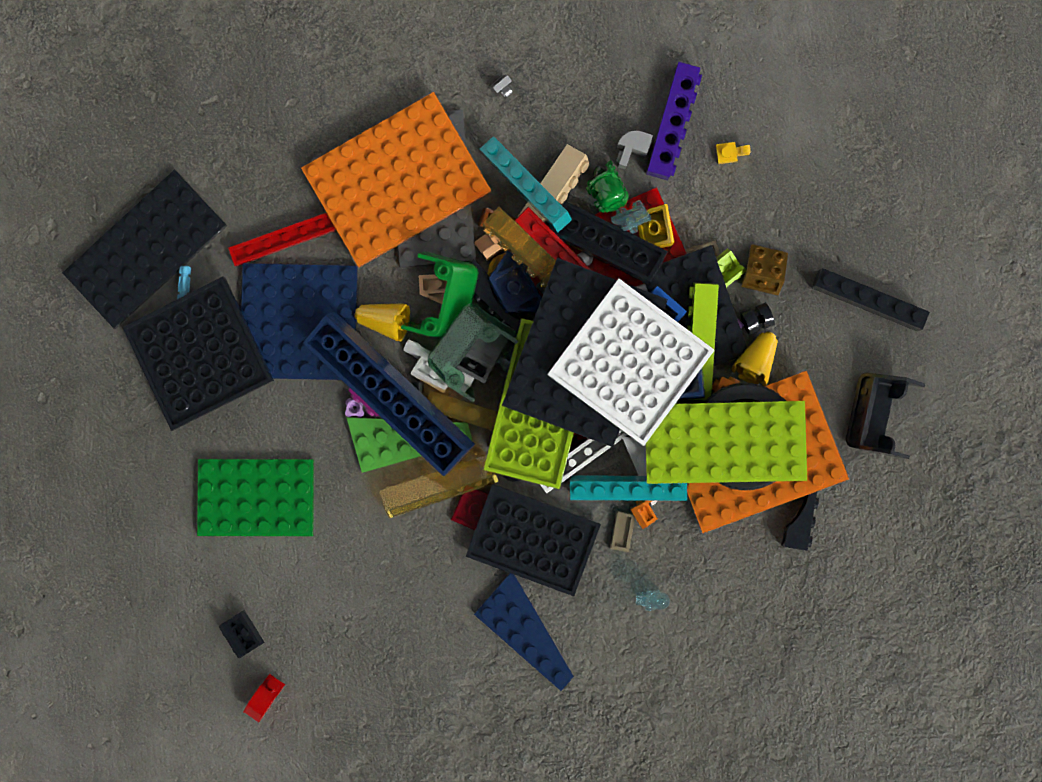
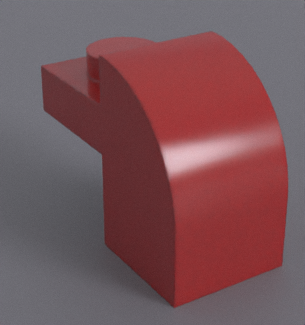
M269 674L254 693L243 712L257 722H260L285 684Z

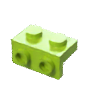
M728 248L716 257L726 288L746 272L745 267L739 264L732 251Z

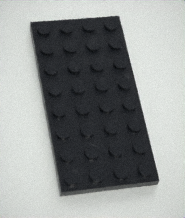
M174 169L63 271L62 274L113 329H116L179 271L180 266H185L227 225Z

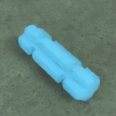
M180 266L179 268L181 276H179L178 292L180 293L177 295V299L187 295L190 291L189 275H191V267Z

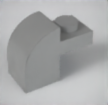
M631 131L623 135L617 145V148L624 150L619 151L616 160L620 162L618 168L626 169L631 152L646 157L653 135L642 131Z

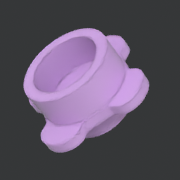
M351 398L346 400L347 410L345 415L347 417H362L364 415L361 402L357 403Z

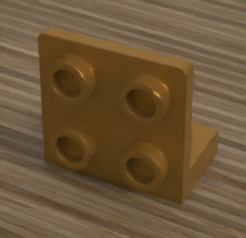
M752 244L747 270L741 287L779 295L785 281L788 253Z

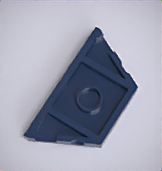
M512 246L492 272L488 282L505 313H537L542 297L515 248Z

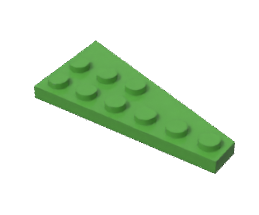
M347 418L362 473L421 456L385 420ZM452 422L473 441L468 423Z

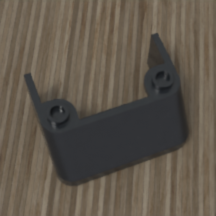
M863 373L857 383L846 434L847 445L859 450L909 459V455L895 451V441L892 437L885 436L892 400L902 399L907 394L908 386L925 387V383L908 377Z

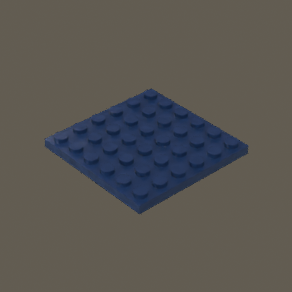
M243 263L241 312L273 379L341 380L303 342L325 315L334 311L356 331L357 319H355V311L357 309L358 266Z

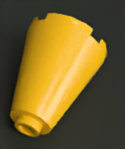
M404 303L361 305L355 311V319H357L359 324L388 338L402 341L407 330L401 329L403 324L410 322V307Z
M768 331L760 333L733 364V373L737 371L739 373L738 377L747 383H763L762 386H766L778 343L776 336Z

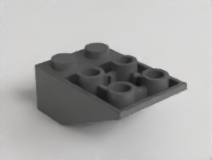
M480 311L459 347L451 366L485 383L491 376L514 329Z

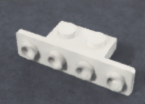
M407 340L404 351L419 359L411 371V375L442 393L445 392L452 379L470 388L474 380L473 377L451 366L452 362L440 358L435 352L428 351L419 343Z

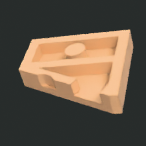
M435 274L419 275L420 295L442 304L447 281L439 279Z

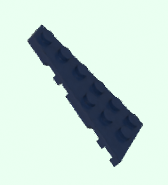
M509 573L474 615L562 691L574 676L516 576Z

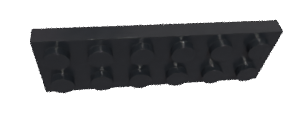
M566 201L563 203L562 206L568 211L572 220L558 233L551 225L549 228L564 243L650 285L668 251Z

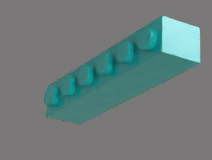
M494 136L480 148L484 157L557 233L572 220L568 211Z
M572 475L570 479V500L687 501V483L647 484V476Z

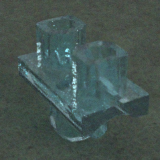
M640 200L633 203V209H617L616 216L611 217L612 223L623 229V231L629 230L632 234L636 233L637 226L651 220V215Z
M659 589L637 593L636 605L645 606L647 611L665 609L670 603L669 596L666 593H660Z

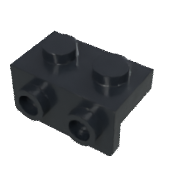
M245 610L219 625L222 635L228 641L237 658L243 657L265 643Z

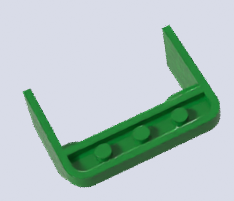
M426 251L418 253L417 257L436 262L434 268L435 275L439 279L447 281L439 318L428 317L423 320L422 324L408 322L403 324L401 329L431 337L459 338L466 330L479 274L478 268L472 263Z

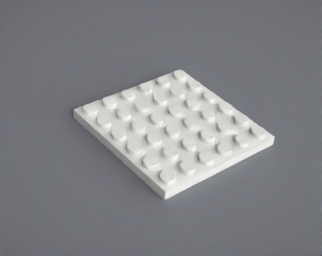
M618 279L547 375L644 446L714 352V349L622 280Z

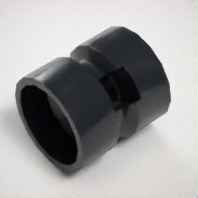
M766 302L755 306V310L750 308L740 312L742 323L748 335L760 331L761 327L766 329L775 325L773 314Z

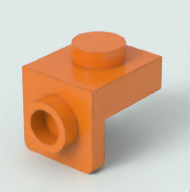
M720 377L719 380L715 379L712 385L713 393L717 392L721 387L737 384L740 381L733 377H729V379Z
M637 500L635 502L636 506L630 509L642 529L658 519L649 505L652 501Z

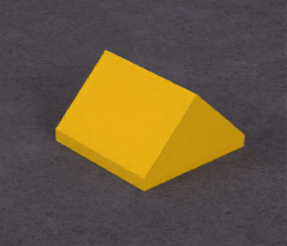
M667 204L636 213L640 238L660 248L673 245L674 239Z

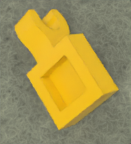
M735 142L716 144L718 164L737 162V156L750 155L751 153L750 145L736 147Z

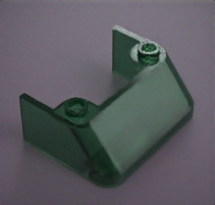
M467 304L461 309L429 353L427 358L428 365L448 387L474 402L473 389L464 383V374L457 369L462 359L478 338L485 342H493L502 334L515 344L519 340L514 330L478 306Z

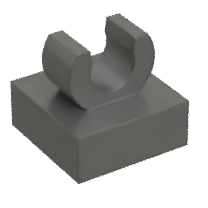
M502 75L489 88L493 93L501 92L504 97H508L512 90L507 85L512 80L508 75Z

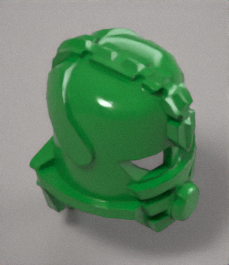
M611 160L606 164L608 171L603 172L593 180H588L586 187L588 194L597 200L594 202V205L603 213L613 212L624 207L629 195Z

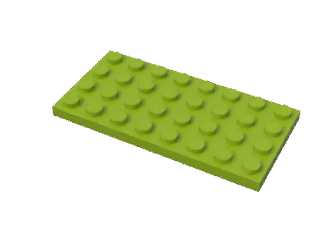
M521 319L484 470L560 489L574 433L502 406L533 323L531 320Z
M805 401L674 404L646 442L647 484L807 481Z

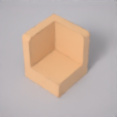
M487 230L485 235L475 241V245L486 261L502 251L501 245L490 230Z

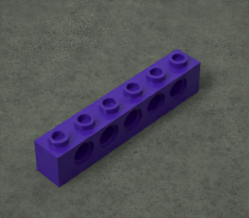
M678 62L646 175L667 181L670 176H674L677 166L674 165L675 157L679 158L682 147H679L680 139L684 140L687 131L684 125L686 121L689 122L692 114L689 107L691 103H695L697 93L694 92L695 86H699L702 79V74H699L700 67ZM687 82L690 85V89H683L681 83ZM682 100L685 103V107H677L675 101ZM677 118L680 121V125H672L670 119ZM665 137H673L675 143L668 144L665 141ZM660 155H668L670 161L662 162L660 160Z

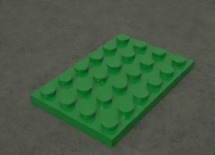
M198 459L197 536H314V459Z

